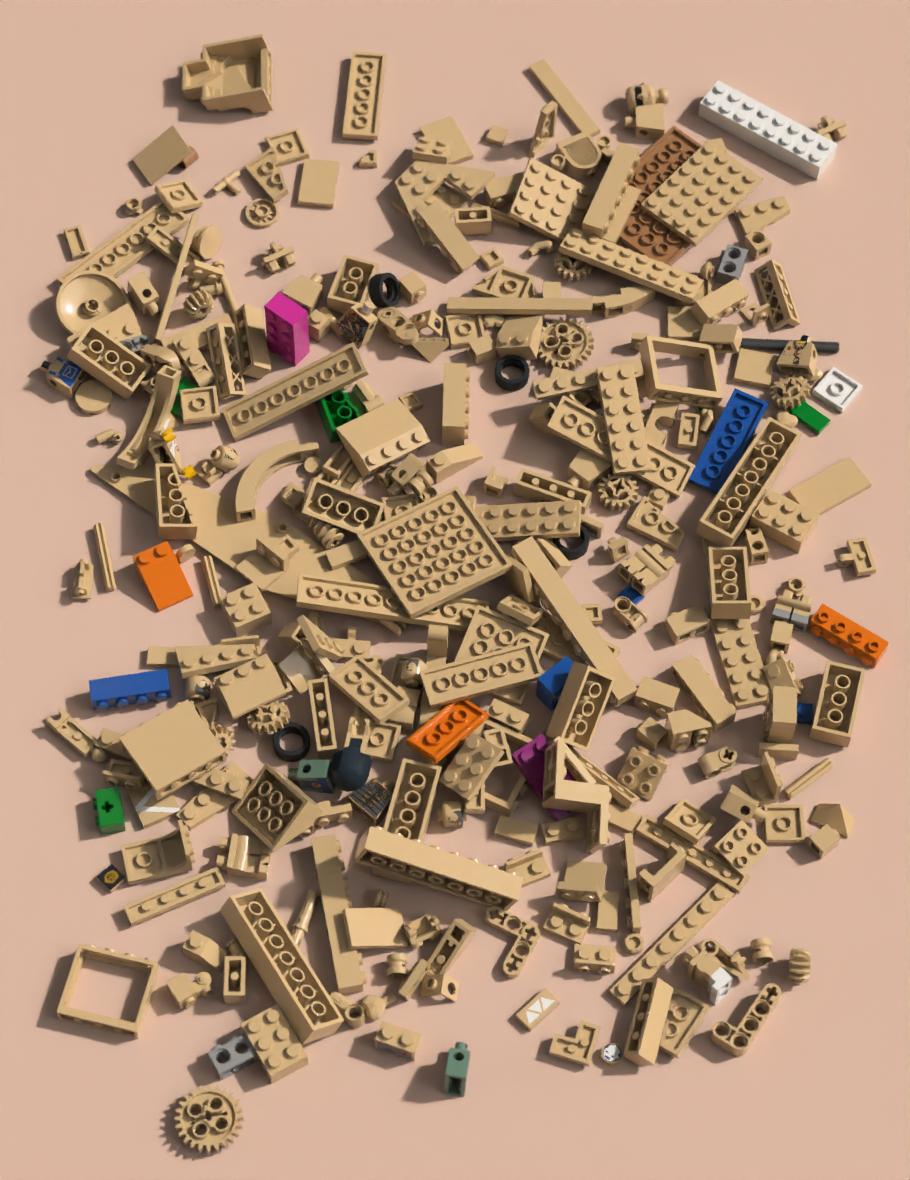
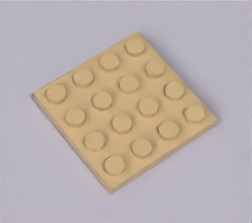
M530 158L507 216L562 243L572 227L579 229L584 216L583 209L588 205L593 189Z
M477 605L454 662L528 642L533 643L539 660L549 634L534 627L522 625L517 620ZM530 683L495 691L490 694L521 706Z

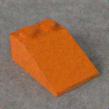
M168 541L132 556L134 568L159 612L194 596Z

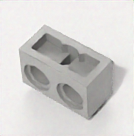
M727 244L726 250H722L719 258L721 264H717L714 274L717 275V283L725 285L734 279H737L739 282L747 260V249Z
M246 1034L236 1035L228 1043L216 1045L208 1052L209 1060L220 1081L258 1062L257 1054ZM240 1047L247 1049L242 1054L237 1053L236 1050ZM220 1057L228 1058L225 1063H219L217 1060Z

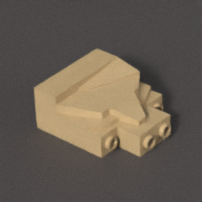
M263 34L203 45V52L200 53L201 59L183 62V70L180 71L183 83L180 84L181 92L185 94L187 100L200 98L207 111L216 109L223 111L240 107L251 109L253 114L273 111L272 54Z

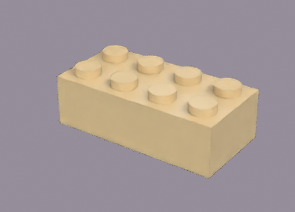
M93 323L89 324L66 357L127 401L152 367L151 364Z
M444 363L442 446L464 445V439H468L470 371H466V363Z
M708 547L707 569L711 619H750L751 593L747 547Z
M827 660L809 739L848 748L866 669Z
M574 661L546 736L551 738L560 736L562 740H565V744L588 752L616 678L588 665Z

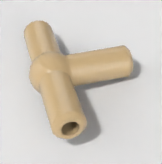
M235 170L227 177L222 178L221 182L212 188V192L217 194L227 187L238 195L241 189L232 181L240 176V172Z

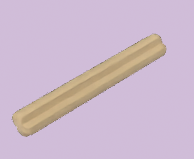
M102 523L94 524L93 527L105 587L107 591H114L116 584L104 525Z

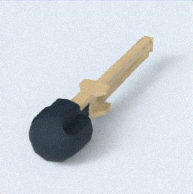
M371 656L370 662L367 663L381 674L383 669L381 656ZM357 704L355 705L353 717H350L344 748L334 752L330 766V777L338 789L346 792L356 791L364 786L372 764L370 756L365 754L371 734L372 718Z

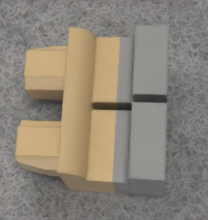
M784 589L781 596L778 595L770 624H774V621L788 622L790 614H792L790 624H794L793 630L805 633L812 604H810L811 597L803 594L800 596L799 601L792 599L793 592Z

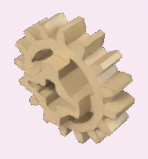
M557 252L554 258V269L558 270V276L563 274L564 280L567 277L570 278V281L573 278L579 281L580 277L585 279L586 274H590L593 267L591 264L561 252Z
M796 374L792 377L786 375L785 379L780 377V381H774V386L770 387V396L773 404H777L779 408L784 406V409H787L788 406H791L793 409L796 404L801 406V401L806 402V397H810L809 391L811 390L807 379H803V376L797 378Z
M608 473L607 479L603 477L598 485L600 502L605 501V507L610 505L611 510H614L615 507H618L619 511L622 510V507L629 509V504L634 505L635 500L638 499L639 487L636 486V480L631 481V475L625 477V474L612 476Z
M275 700L273 703L269 702L249 712L250 716H247L250 730H253V733L259 732V735H262L264 732L269 735L270 731L276 733L278 728H284L283 724L289 723L290 712L287 705H284V702L278 703V700Z

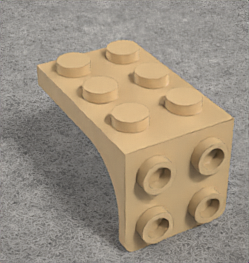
M182 819L178 820L179 825L177 829L167 835L121 845L129 885L193 870L192 863H195L194 852L187 824L183 825Z

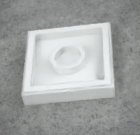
M832 367L812 390V395L840 413H843L862 390L863 385L835 367Z

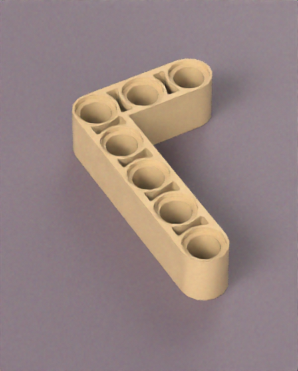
M429 624L427 669L447 663L449 626ZM424 687L419 729L441 711L442 706L430 709Z

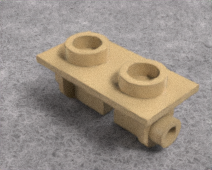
M80 559V562L75 564L72 599H91L94 565L89 564L86 559Z

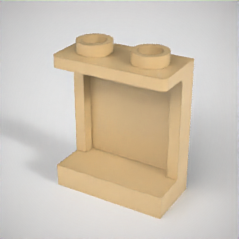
M673 842L669 844L666 857L668 863L654 876L644 868L638 875V892L648 901L654 900L684 870L687 857L685 850L680 845L676 846Z

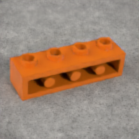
M823 603L810 620L808 629L814 635L823 637L831 645L838 646L848 655L860 659L865 665L875 668L887 650L888 641Z

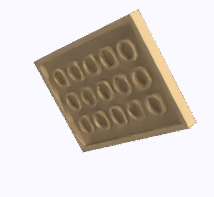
M707 141L641 203L640 208L696 247L762 183L763 178L710 141Z

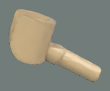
M738 951L730 957V961L734 966L739 967L742 965L746 968L744 963L746 958L744 956L741 957Z

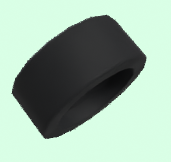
M392 273L374 275L369 283V295L373 304L378 308L395 306L401 294L400 285L395 275ZM383 282L387 290L386 298L383 294Z
M506 355L500 358L495 366L494 377L496 383L507 391H517L524 388L529 380V365L525 359L517 355ZM514 366L521 369L523 375L518 379L510 380L503 377L501 371L506 367Z
M580 525L582 545L577 548H566L560 543V538H553V543L567 559H578L587 552L589 533L584 526Z
M289 722L288 724H283L284 728H278L277 732L273 734L274 752L280 759L286 762L300 761L310 750L309 733L304 726L298 723ZM290 733L298 734L303 739V745L296 751H286L280 746L281 737Z

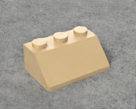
M267 654L261 655L213 678L216 691L233 719L286 695L277 670Z

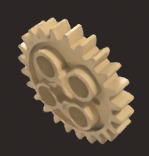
M560 316L559 321L553 318L552 324L546 322L547 327L542 326L537 357H540L541 362L545 361L546 367L551 364L552 369L554 366H558L559 368L566 367V370H569V366L576 369L577 363L582 366V360L588 361V355H592V349H594V338L592 331L588 329V325L583 326V321L577 323L576 318L570 321L569 316H567L566 320H563L562 316Z
M208 1084L207 1090H203L202 1086H199V1092L197 1093L191 1089L192 1096L190 1097L185 1094L186 1102L179 1101V1106L182 1109L175 1110L176 1114L179 1115L174 1117L175 1123H180L175 1126L176 1131H181L178 1134L179 1138L185 1137L184 1145L191 1142V1150L198 1146L199 1153L204 1148H207L208 1154H210L211 1148H215L217 1153L219 1152V1146L227 1149L226 1142L228 1141L233 1144L232 1136L239 1137V1132L236 1129L243 1128L242 1124L239 1123L244 1120L243 1115H239L243 1112L242 1107H237L239 1100H233V1093L227 1096L226 1088L220 1092L219 1085L214 1090H211L210 1084ZM214 1103L222 1104V1107L218 1110L211 1108ZM193 1109L201 1110L199 1115L194 1116L190 1114ZM210 1116L212 1121L208 1122L206 1117ZM224 1122L227 1124V1127L225 1129H218L217 1125ZM200 1128L207 1130L204 1135L196 1134V1131Z

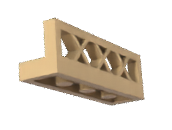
M771 259L755 269L764 302L770 305L769 317L773 329L778 330L787 323L794 327L801 324L782 266ZM768 269V275L764 279L761 273ZM769 283L773 284L771 294L767 293ZM774 298L778 299L776 308H773L771 305ZM780 312L783 314L784 319L777 323L776 319Z
M216 323L206 328L218 399L247 395L235 325ZM224 329H229V338L226 336ZM228 346L232 349L233 355L228 352ZM231 364L234 365L236 373L231 370ZM234 382L238 384L239 391H235Z

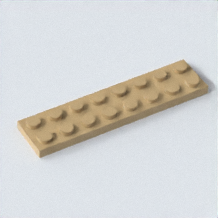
M161 200L57 278V282L62 285L70 276L87 270L104 272L116 278L155 249L153 245L146 241V237L157 225L172 236L190 222L189 218L182 211L171 213Z
M573 227L562 241L558 252L691 305L704 282V279L666 265L663 262L656 261L646 255H641L616 245L613 242L601 240L595 235L590 236L583 233L582 230Z
M353 342L222 408L233 438L238 441L369 374Z
M563 395L546 429L612 463L604 417ZM647 440L652 470L650 472L632 474L679 498L695 465Z

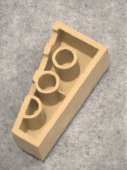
M155 463L154 491L157 539H196L198 526L193 519L191 507L188 505L187 497L182 489V483L174 463Z

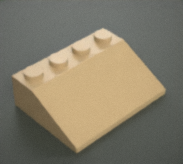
M398 398L335 429L362 478L408 456L410 453L424 448L430 442L423 426Z
M267 763L247 788L242 801L239 800L231 810L242 823L274 852L311 827L323 811L319 805L282 772Z

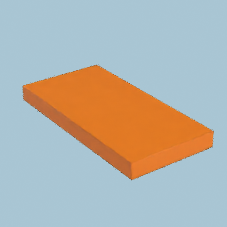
M466 699L450 703L406 740V745L437 764L489 718V715Z

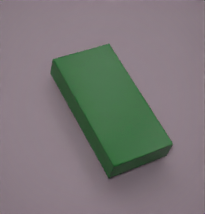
M801 401V406L796 404L789 413L795 415L799 422L817 435L830 423V419Z

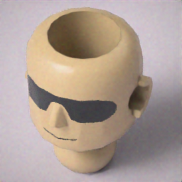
M642 83L633 84L634 86L626 89V105L628 111L632 114H635L637 106L653 105L656 103H663L664 105L669 102L668 91L665 88L654 91L651 85H644Z

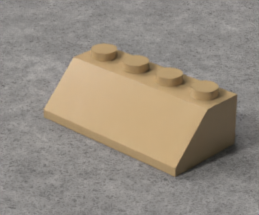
M314 477L310 480L301 513L357 534L379 523L385 504Z

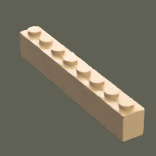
M335 834L311 838V846L338 992L342 995L363 992L366 976L365 972L360 971L359 966L363 965L361 952L357 953L356 949H349L342 913L344 908H352L351 897L346 896L345 890L349 889L347 877L343 878L342 871H345L344 860L339 859L338 854L342 852L340 840L336 841Z

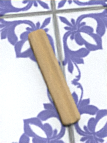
M473 203L472 206H471V208H472V207H486V206ZM490 208L492 220L515 227L520 226L521 222L507 216L508 213Z
M204 556L202 563L212 603L215 608L221 607L220 597L222 595L213 559L211 556Z
M828 758L824 759L786 788L785 795L789 799H793L832 769L833 763Z

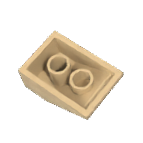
M509 314L497 337L495 349L500 358L506 355H517L525 360L537 359L544 315Z

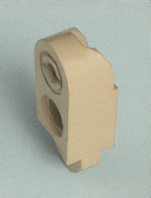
M384 307L378 311L377 318L380 329L389 338L398 344L403 343L404 345H413L418 342L419 333L414 323L397 308Z
M156 343L152 345L147 344L140 348L142 359L152 365L150 371L156 375L164 365L180 370V361L174 351Z

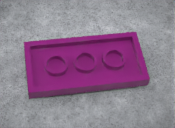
M543 734L511 755L512 760L541 802L543 799L545 749L549 747L547 745L548 740ZM567 769L564 780L575 781ZM546 808L555 821L570 812Z

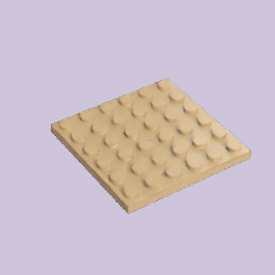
M457 486L357 533V539L411 619L513 569V565Z

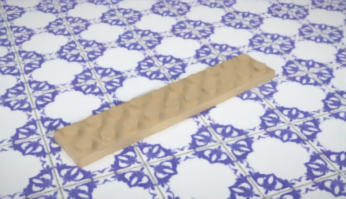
M299 573L296 607L424 626H429V624L449 626L451 630L467 632L477 605L489 609V601L455 597L411 619L389 586Z

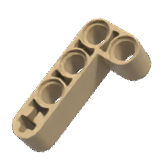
M774 983L764 986L737 1028L725 1021L716 1022L711 1032L712 1042L733 1056H743L777 1006L781 996L780 987ZM773 994L774 996H772L769 1002H767V996ZM762 1009L765 1014L760 1015L755 1010ZM751 1025L754 1030L748 1031L744 1026ZM722 1030L726 1035L719 1036L716 1031ZM734 1042H741L743 1044V1047H736L734 1045Z

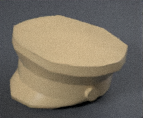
M212 224L199 227L193 235L189 250L194 254L199 253L203 259L212 258L222 243L220 229Z

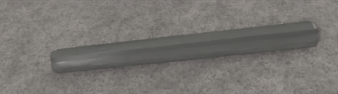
M742 338L740 348L784 350L788 342L800 340ZM811 341L817 352H839V342Z

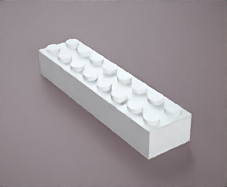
M719 80L700 102L699 117L818 180L835 157L837 143Z

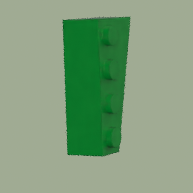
M342 389L315 401L330 443L342 441L335 429L360 417L357 407L353 406L349 396Z

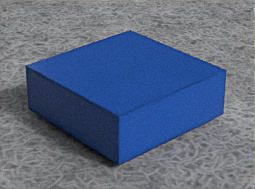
M631 584L617 595V598L621 596L629 598L635 605L645 597Z

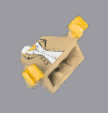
M172 428L166 431H153L150 435L151 440L148 449L156 463H174L178 474L185 475L187 479H191L197 474L193 470L192 465L188 467L181 465L180 449L174 440L176 436L173 435Z

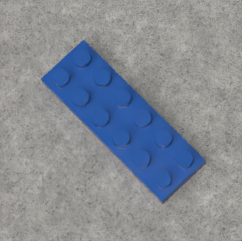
M734 389L688 482L718 494L744 455L769 403Z

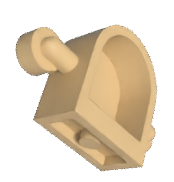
M586 130L556 143V155L551 158V167L555 170H561L565 167L570 175L578 179L594 178L600 169L601 150L604 147L607 149L611 147V139L609 136L601 135L596 143Z

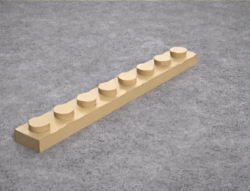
M103 727L95 746L132 760L125 748L121 749L119 737L123 734ZM215 768L191 781V783L242 801L249 785L248 780Z
M719 881L609 990V993L625 1006L640 991L642 980L653 978L734 897V893Z

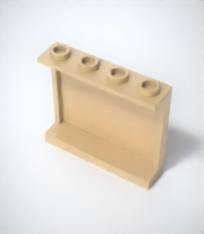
M188 699L175 704L168 711L159 713L152 720L141 723L136 729L127 731L119 737L121 749L125 748L150 783L157 800L226 762V751Z

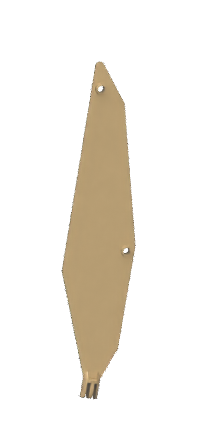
M94 465L91 467L93 474L156 516L154 470L145 466H136L134 470L114 465ZM181 481L182 489L186 494L188 505L193 513V519L198 526L196 539L190 540L235 571L236 566L256 550V538L261 534L272 543L288 534L299 546V551L289 559V569L264 591L296 599L299 573L375 584L372 579L349 564L332 570L325 556V551L328 550L286 521L255 509L256 520L237 522L235 501ZM362 617L380 622L398 636L410 625V623Z

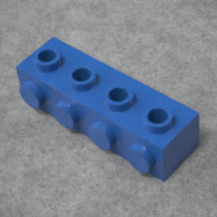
M167 669L89 680L93 710H106L116 706L126 707L129 704H145L149 701H165L171 698Z

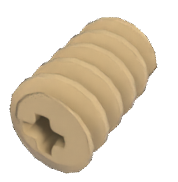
M308 515L305 518V523L309 525L310 530L317 536L318 541L321 542L325 549H332L343 540L344 534L340 533V528Z

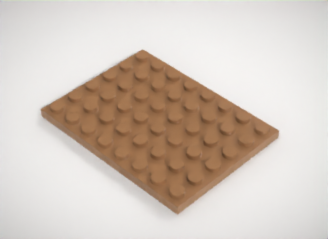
M671 127L640 156L641 159L638 167H634L633 179L629 180L628 183L632 187L641 189V194L618 239L636 253L646 255L669 266H672L693 245L642 210L640 206L648 196L702 146L677 127ZM592 201L583 209L585 216Z

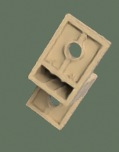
M556 740L545 749L542 807L588 813L586 852L595 853L606 846L610 839L608 824L611 814L608 812L611 802V792H609V786L564 780L567 772L566 767H564L567 747H565V740Z

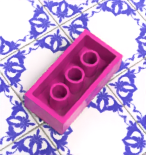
M278 292L264 306L267 346L271 352L280 355L284 361L296 366L310 352L308 311Z

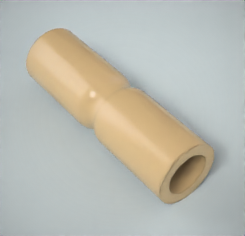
M327 307L320 309L319 312L330 318V328L340 339H344L346 336L334 327L338 321Z

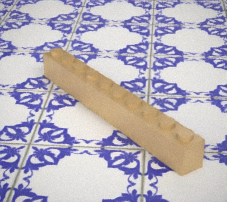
M531 536L512 546L510 556L529 569L534 594L539 595L543 607L550 611L554 623L561 627L565 639L572 643L575 654L582 658L584 665H588L616 678L608 702L613 703L616 708L634 698L638 690L534 538Z

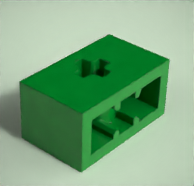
M119 787L95 790L96 798H92L94 810H98V816H95L96 828L101 829L102 835L126 831Z

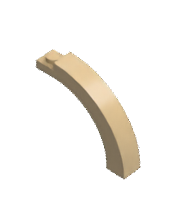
M164 365L157 372L153 394L144 419L132 441L117 457V464L134 470L136 466L141 467L151 454L148 449L151 440L150 435L153 431L162 430L170 415L180 382V370Z
M298 439L278 444L258 456L245 470L237 487L235 502L237 522L256 520L255 500L257 493L266 479L274 472L287 465L306 461L310 457L319 458L318 442L299 445Z

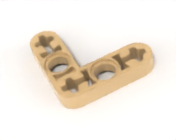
M491 906L485 913L487 924L517 939L503 964L504 976L509 979H515L520 975L539 941L540 930L536 925L500 907ZM497 913L498 918L492 920L491 915ZM506 917L504 919L503 925H501V920H503V918ZM515 921L518 924V928L510 930L507 927V923ZM534 931V936L530 937L528 943L525 942L527 933ZM518 947H524L527 953L524 956H519L515 950ZM515 959L517 961L515 970L509 972L508 969L513 965Z

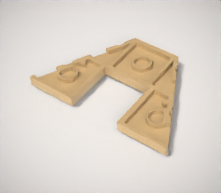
M417 159L395 181V186L401 195V199L408 210V214L424 247L432 241L426 228L423 229L418 223L419 213L428 207L424 202L445 181L472 200L495 177V173Z

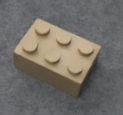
M344 254L327 296L328 309L345 314L349 308L357 303L363 305L365 301H369V283L374 275L379 274V263Z
M769 488L752 514L749 528L760 527L764 536L799 554L815 529L819 514Z
M773 686L772 693H768L765 710L763 711L765 728H763L762 738L766 742L791 744L797 724L796 687Z
M278 1004L241 1023L242 1033L248 1037L257 1054V1059L271 1084L308 1065V1056Z

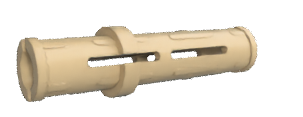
M313 890L307 892L298 919L292 926L291 936L299 948L304 935L308 932V924L320 898V894Z

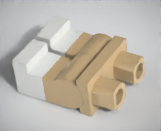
M692 945L684 952L683 956L685 958L682 964L688 969L687 977L690 980L694 978L697 985L704 987L710 993L709 1001L715 1006L729 993L732 977L708 956V952L705 949L699 952Z

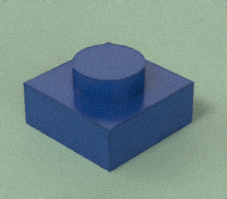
M797 702V723L811 725L813 704Z

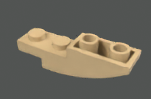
M643 285L620 288V295L590 297L593 298L592 313L604 312V318H610L633 312L655 299L656 290Z
M330 800L316 803L323 811L312 826L297 837L305 838L315 834L314 826L317 825L322 827L332 822L338 821L343 823L352 819L351 803L331 807Z

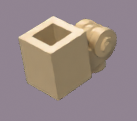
M183 972L166 983L169 993L180 1010L194 1005L201 995L206 997L214 991L212 988V978L209 973L200 972L196 977L197 982H190Z

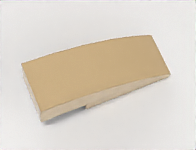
M343 442L323 465L322 472L317 478L336 485L351 465L353 460Z

